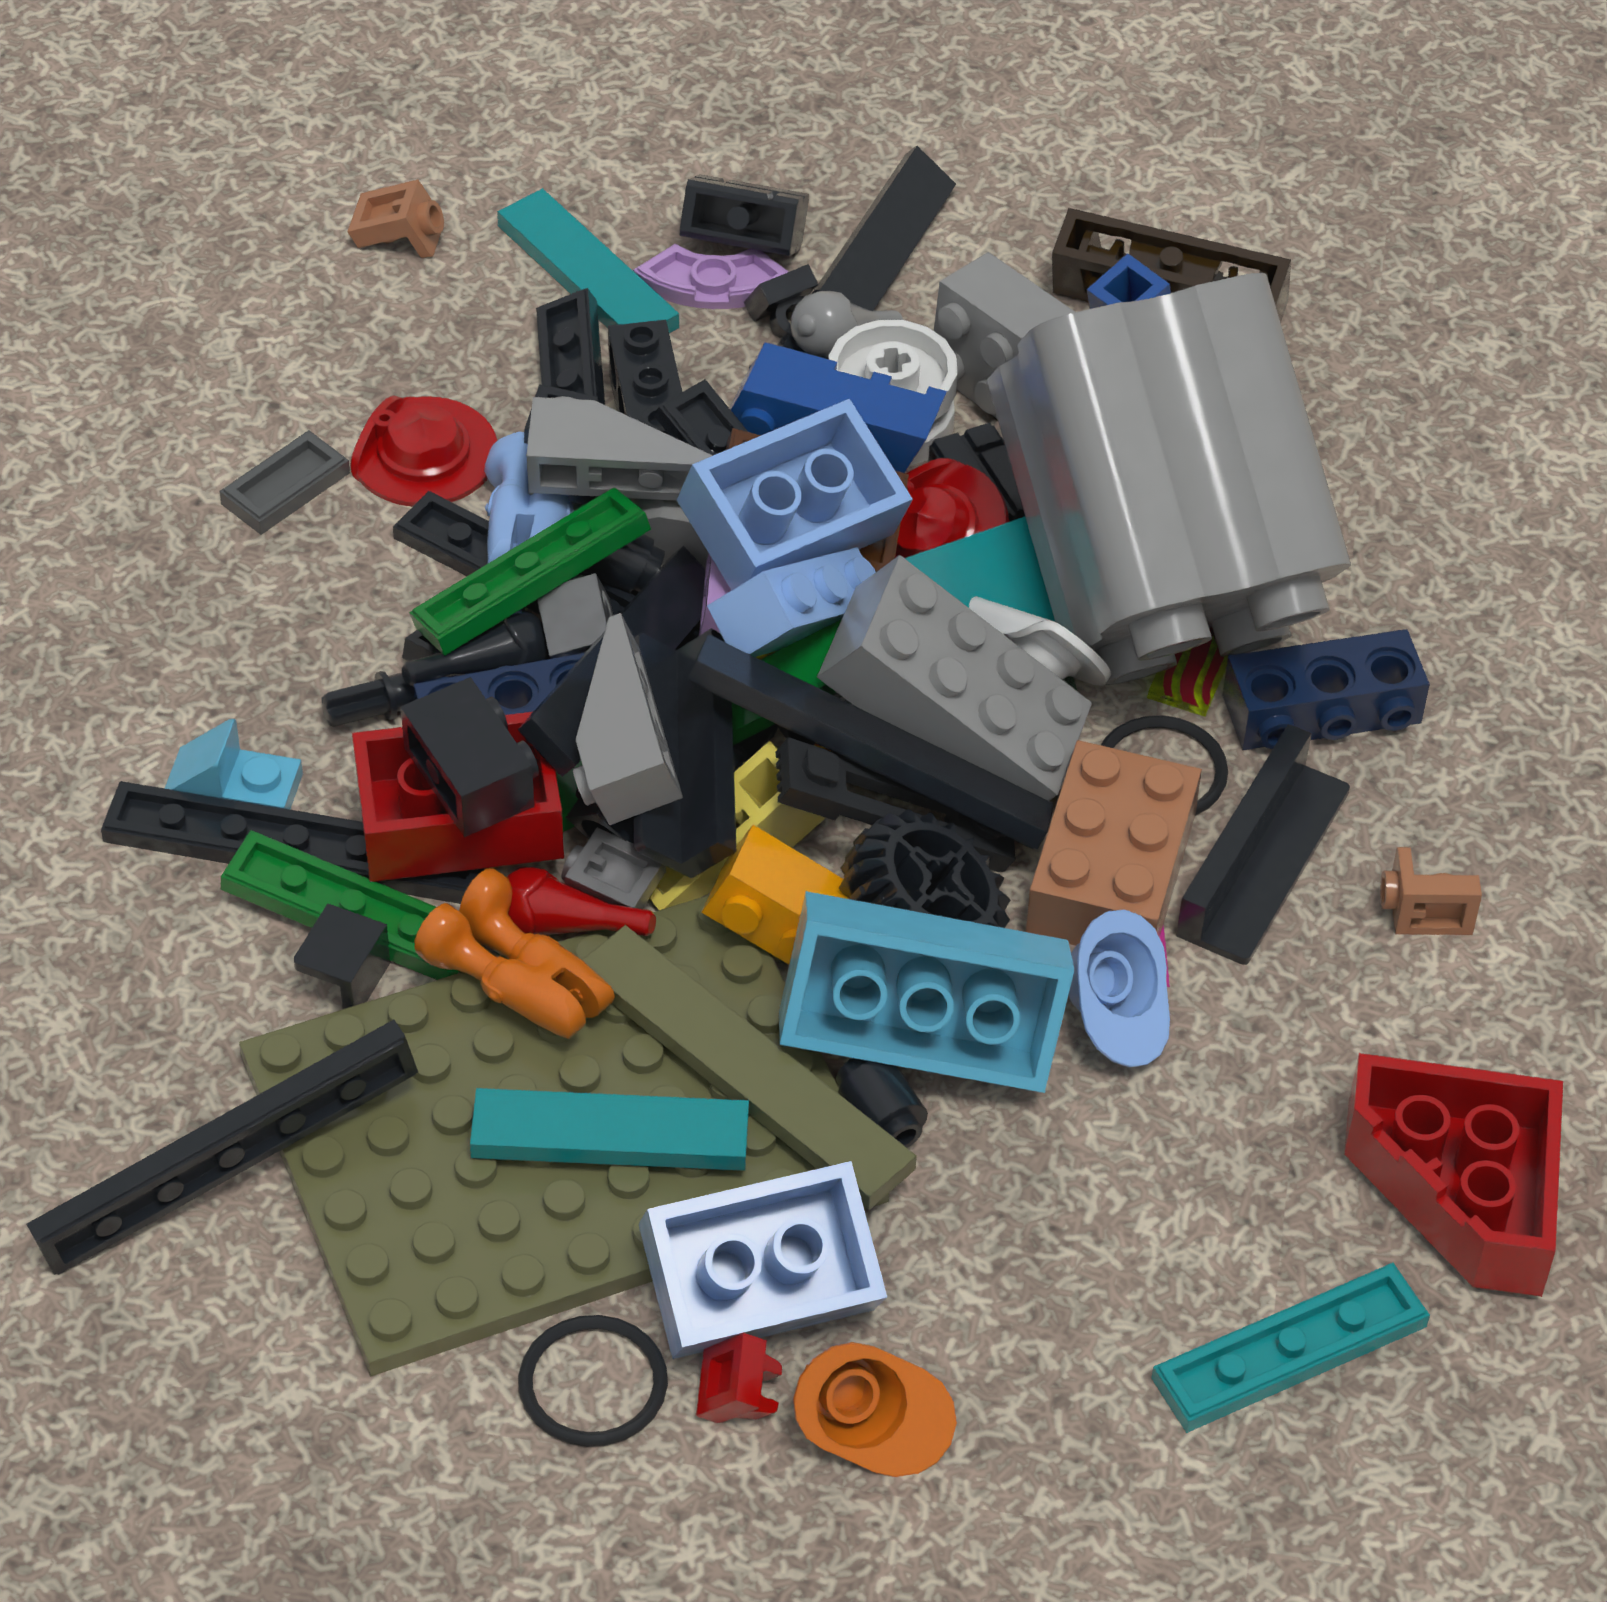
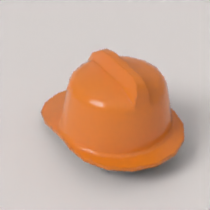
M856 1342L831 1346L813 1358L800 1375L793 1397L795 1420L808 1440L821 1449L872 1472L892 1477L919 1474L936 1464L950 1447L957 1424L954 1401L939 1379L925 1369L872 1345Z

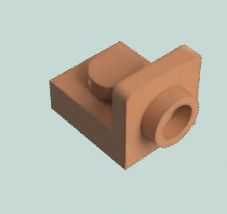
M419 179L361 193L347 232L358 248L382 242L391 243L400 238L407 237L419 256L427 258L434 256L444 228V216L439 204L430 198Z
M1397 847L1392 871L1383 870L1380 884L1382 909L1393 910L1395 934L1473 935L1482 897L1479 875H1452L1448 873L1414 875L1411 848Z

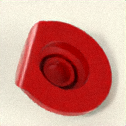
M393 395L381 402L366 422L352 453L351 473L371 493L395 504L413 507L428 491L450 502H455L475 492L488 480L484 471L485 463L491 447L497 442V437L487 419L466 404L442 397H398Z
M938 458L912 469L906 473L909 474L906 489L913 500L901 520L895 558L899 555L907 558L1008 523V510L1001 492L983 472L954 459Z

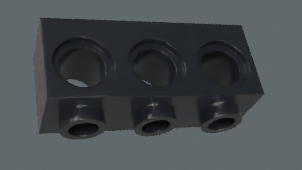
M666 320L608 326L609 377L616 410L668 434L654 416L658 406L682 393V388Z

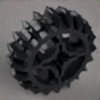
M907 809L901 815H894L889 812L884 818L878 819L869 829L865 828L853 841L854 846L850 849L845 857V862L840 867L844 874V879L839 889L851 900L1005 928L1010 921L1005 909L1011 900L1005 893L999 890L1004 877L992 872L988 867L992 856L980 855L973 847L974 837L967 840L963 839L956 833L953 822L940 826L931 812L921 818L910 809Z

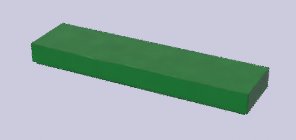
M614 487L412 609L409 614L414 626L445 656L650 531L651 527L647 515Z
M250 830L221 875L222 891L311 928L327 904L385 923L388 930L390 961L435 980L461 973L458 970L441 969L430 965L418 956L415 951L414 943L417 932L422 922L436 906L378 882H370V879L260 833Z

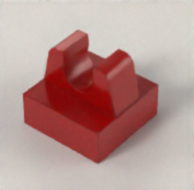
M743 1332L703 1350L696 1411L697 1417L715 1423H723L733 1418L756 1420L777 1412L779 1402L766 1398L761 1394L762 1381L766 1382L782 1375L781 1363L766 1354L767 1340Z

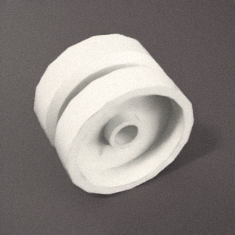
M906 320L872 321L855 326L837 339L828 358L829 360L837 361V371L871 379L873 372L892 376L891 385L926 394L929 386L947 391L926 441L909 466L927 461L929 445L932 444L933 440L951 435L954 428L957 358L946 339L926 326Z

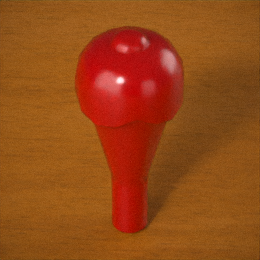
M525 867L513 871L507 876L512 886V902L508 915L524 933L541 934L550 937V935L597 930L617 932L626 925L637 935L649 936L655 930L656 916L651 910L606 903L558 881L555 876L545 869Z

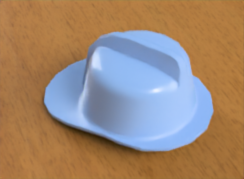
M1128 910L1107 911L1091 921L1083 933L1080 943L1075 946L1071 953L1075 970L1068 996L1072 1004L1081 1012L1085 1031L1097 1050L1114 1063L1129 1068L1145 1066L1161 1055L1169 1039L1170 1013L1164 946L1155 928L1141 915Z

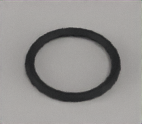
M1164 715L1144 716L1125 722L1105 737L1101 746L1114 748L1124 737L1135 731L1147 728H1168L1186 733L1198 740L1209 751L1214 761L1215 777L1209 791L1197 800L1195 816L1209 809L1219 799L1226 787L1228 778L1226 756L1219 743L1207 731L1194 723Z
M587 1315L561 1321L545 1330L532 1342L523 1357L518 1374V1384L524 1409L538 1427L550 1436L563 1442L589 1447L617 1443L643 1430L655 1418L664 1402L668 1387L667 1366L662 1353L649 1335L637 1326L619 1318ZM591 1329L612 1331L629 1338L638 1345L650 1362L653 1370V1387L647 1403L633 1419L619 1427L606 1431L585 1432L557 1423L539 1405L533 1390V1374L538 1360L553 1342L567 1334Z

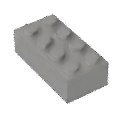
M989 252L939 282L934 332L946 339L956 355V390L997 419L987 379L998 366L1019 354L1017 344L1029 330L1043 322L1075 313V311Z
M901 555L856 586L817 676L818 679L854 706L1048 801L1059 793L1076 742L1080 737L1092 705L1091 701Z

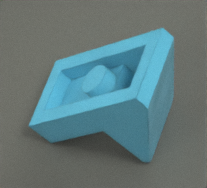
M229 719L180 747L165 789L291 809L303 776L301 759L241 750L236 719Z

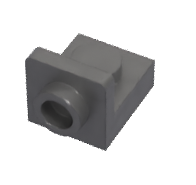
M597 827L584 847L577 845L570 852L563 866L561 879L565 881V884L606 903L643 909L666 873V866L638 853L633 843L624 841L616 835Z

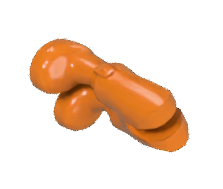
M494 868L485 869L468 886L462 898L459 911L450 904L443 903L429 913L417 932L414 943L415 951L418 956L430 965L441 969L458 970L480 980L484 993L496 1003L509 1007L534 1024L555 1035L570 1039L585 1026L586 1018L598 1016L612 1004L615 999L614 991L588 964L562 947L556 940L546 935L524 933L508 915L512 902V886L509 879ZM484 947H487L504 957H495Z

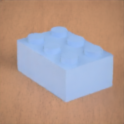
M850 399L692 464L677 498L678 504L731 590L762 571L856 547L861 549L887 538L895 533L913 500Z
M851 1161L647 1209L638 1223L672 1359L701 1353L705 1348L743 1332L763 1338L874 1311L887 1298Z

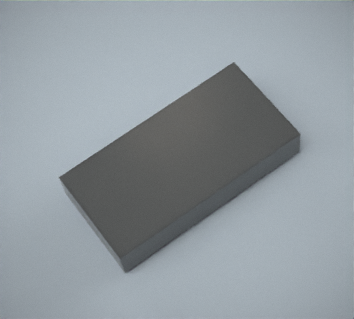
M308 430L220 490L221 505L262 535L350 474L349 460Z

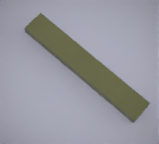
M626 925L582 959L611 986L615 995V999L612 1002L614 1006L731 1100H749V1114L814 1167L820 1169L851 1161L863 1206L868 1210L916 1170L917 1156Z

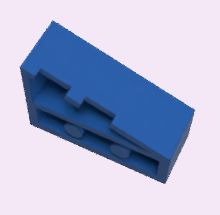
M766 342L763 344L729 408L748 432L763 435L850 399L894 470L905 473L926 441L947 391L929 386L926 394L891 385L892 376L873 372L871 379L837 371V361Z

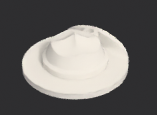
M977 596L971 599L969 608L1062 680L1067 676H1071L1089 684L1102 686L1110 678L1111 671L1104 660L1085 642L1059 623Z

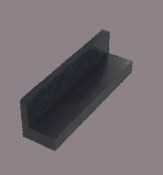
M712 628L678 650L644 633L634 637L642 654L683 796L679 800L633 816L634 848L638 853L690 878H694L737 852L732 702L688 680L707 635L709 634L725 642L721 633Z
M1290 724L1287 725L1183 895L1176 937L1239 964L1247 965L1349 794L1350 785L1347 782L1306 766L1312 733Z

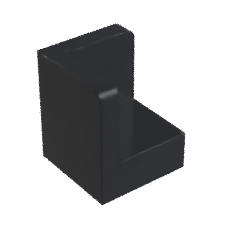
M327 904L294 956L295 970L340 986L342 1010L365 1003L391 963L387 924Z

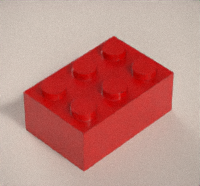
M533 712L508 714L505 717L508 731L516 743L522 740L525 741L536 759L539 776L533 779L535 807L465 838L405 750L402 727L352 733L370 882L564 859L562 808L555 769L518 731V728Z

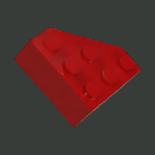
M1359 1053L1349 1097L1344 1155L1472 1287L1542 1297L1556 1252L1563 1081Z

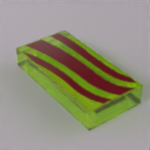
M1209 628L1212 637L1210 641L1192 649L1176 653L1177 665L1156 673L1149 688L1147 699L1206 717L1226 673L1228 656H1220L1212 628Z

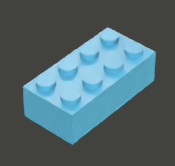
M805 891L779 1010L780 1045L1045 1093L1075 970L1069 941Z

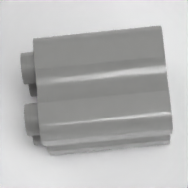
M1265 273L1244 274L1195 285L1163 296L1132 302H1119L1048 320L1029 330L1017 344L1019 354L998 366L987 379L1055 622L1080 638L1104 660L1111 671V676L1106 685L1134 681L1176 666V653L1200 646L1212 639L1209 628L1213 629L1220 656L1228 657V655L1247 653L1282 642L1292 636L1289 626L1318 617L1330 610L1322 583L1335 578L1349 568L1351 562Z

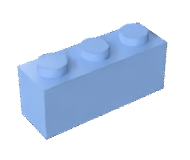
M858 547L762 571L707 605L725 643L757 657L781 650L841 620L856 586L872 576L876 571L870 562L862 557Z

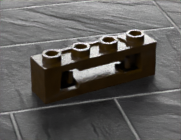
M1068 208L1052 251L1053 293L1089 301L1087 289L1127 254L1124 253V241L1116 239L1110 249L1102 248L1099 233L1130 239L1129 254L1170 284L1171 293L1195 285L1238 276V267L1231 266L1228 269V277H1224V272L1219 271L1223 261L1260 270L1259 273L1267 275L1281 323L1289 300L1291 259Z

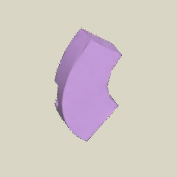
M677 244L672 245L633 270L664 300L704 309L746 307L744 301L759 284L789 272L760 250L748 249L735 255L725 256L693 253Z

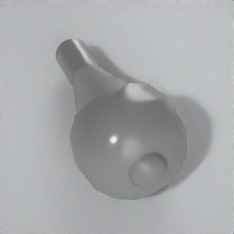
M819 291L806 295L798 302L792 313L790 326L794 340L805 353L829 358V354L837 339L855 326L876 320H903V317L896 310L870 311L850 303V300L839 292Z

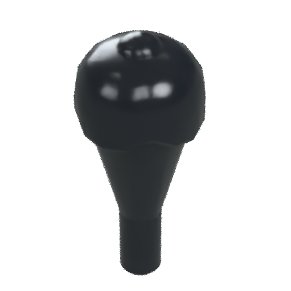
M519 610L445 656L442 653H437L405 662L401 670L402 677L405 683L414 686L416 683L433 681L442 677L460 676L493 670L502 666H514L547 660L549 652L543 623L531 612Z

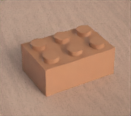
M1077 740L1030 887L1026 932L1066 939L1070 945L1076 946L1080 943L1083 933L1092 920L1107 911L1128 910L1141 915L1155 928L1160 938L1196 814L1202 769Z

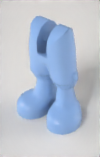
M524 432L507 435L495 442L488 453L485 463V474L489 482L495 487L489 502L485 505L487 515L490 516L487 537V563H490L574 512L573 503L568 501V495L529 494L526 457L528 444L524 443Z

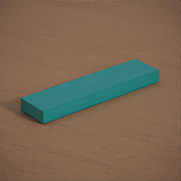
M543 188L497 211L498 227L570 294L585 288L590 290L597 300L598 320L607 328L611 325L666 320L669 333L679 328V313Z
M476 1088L470 1140L471 1158L745 1171L749 1100Z
M1390 1263L1153 1366L1151 1379L1185 1432L1188 1433L1427 1327L1430 1314L1395 1264Z

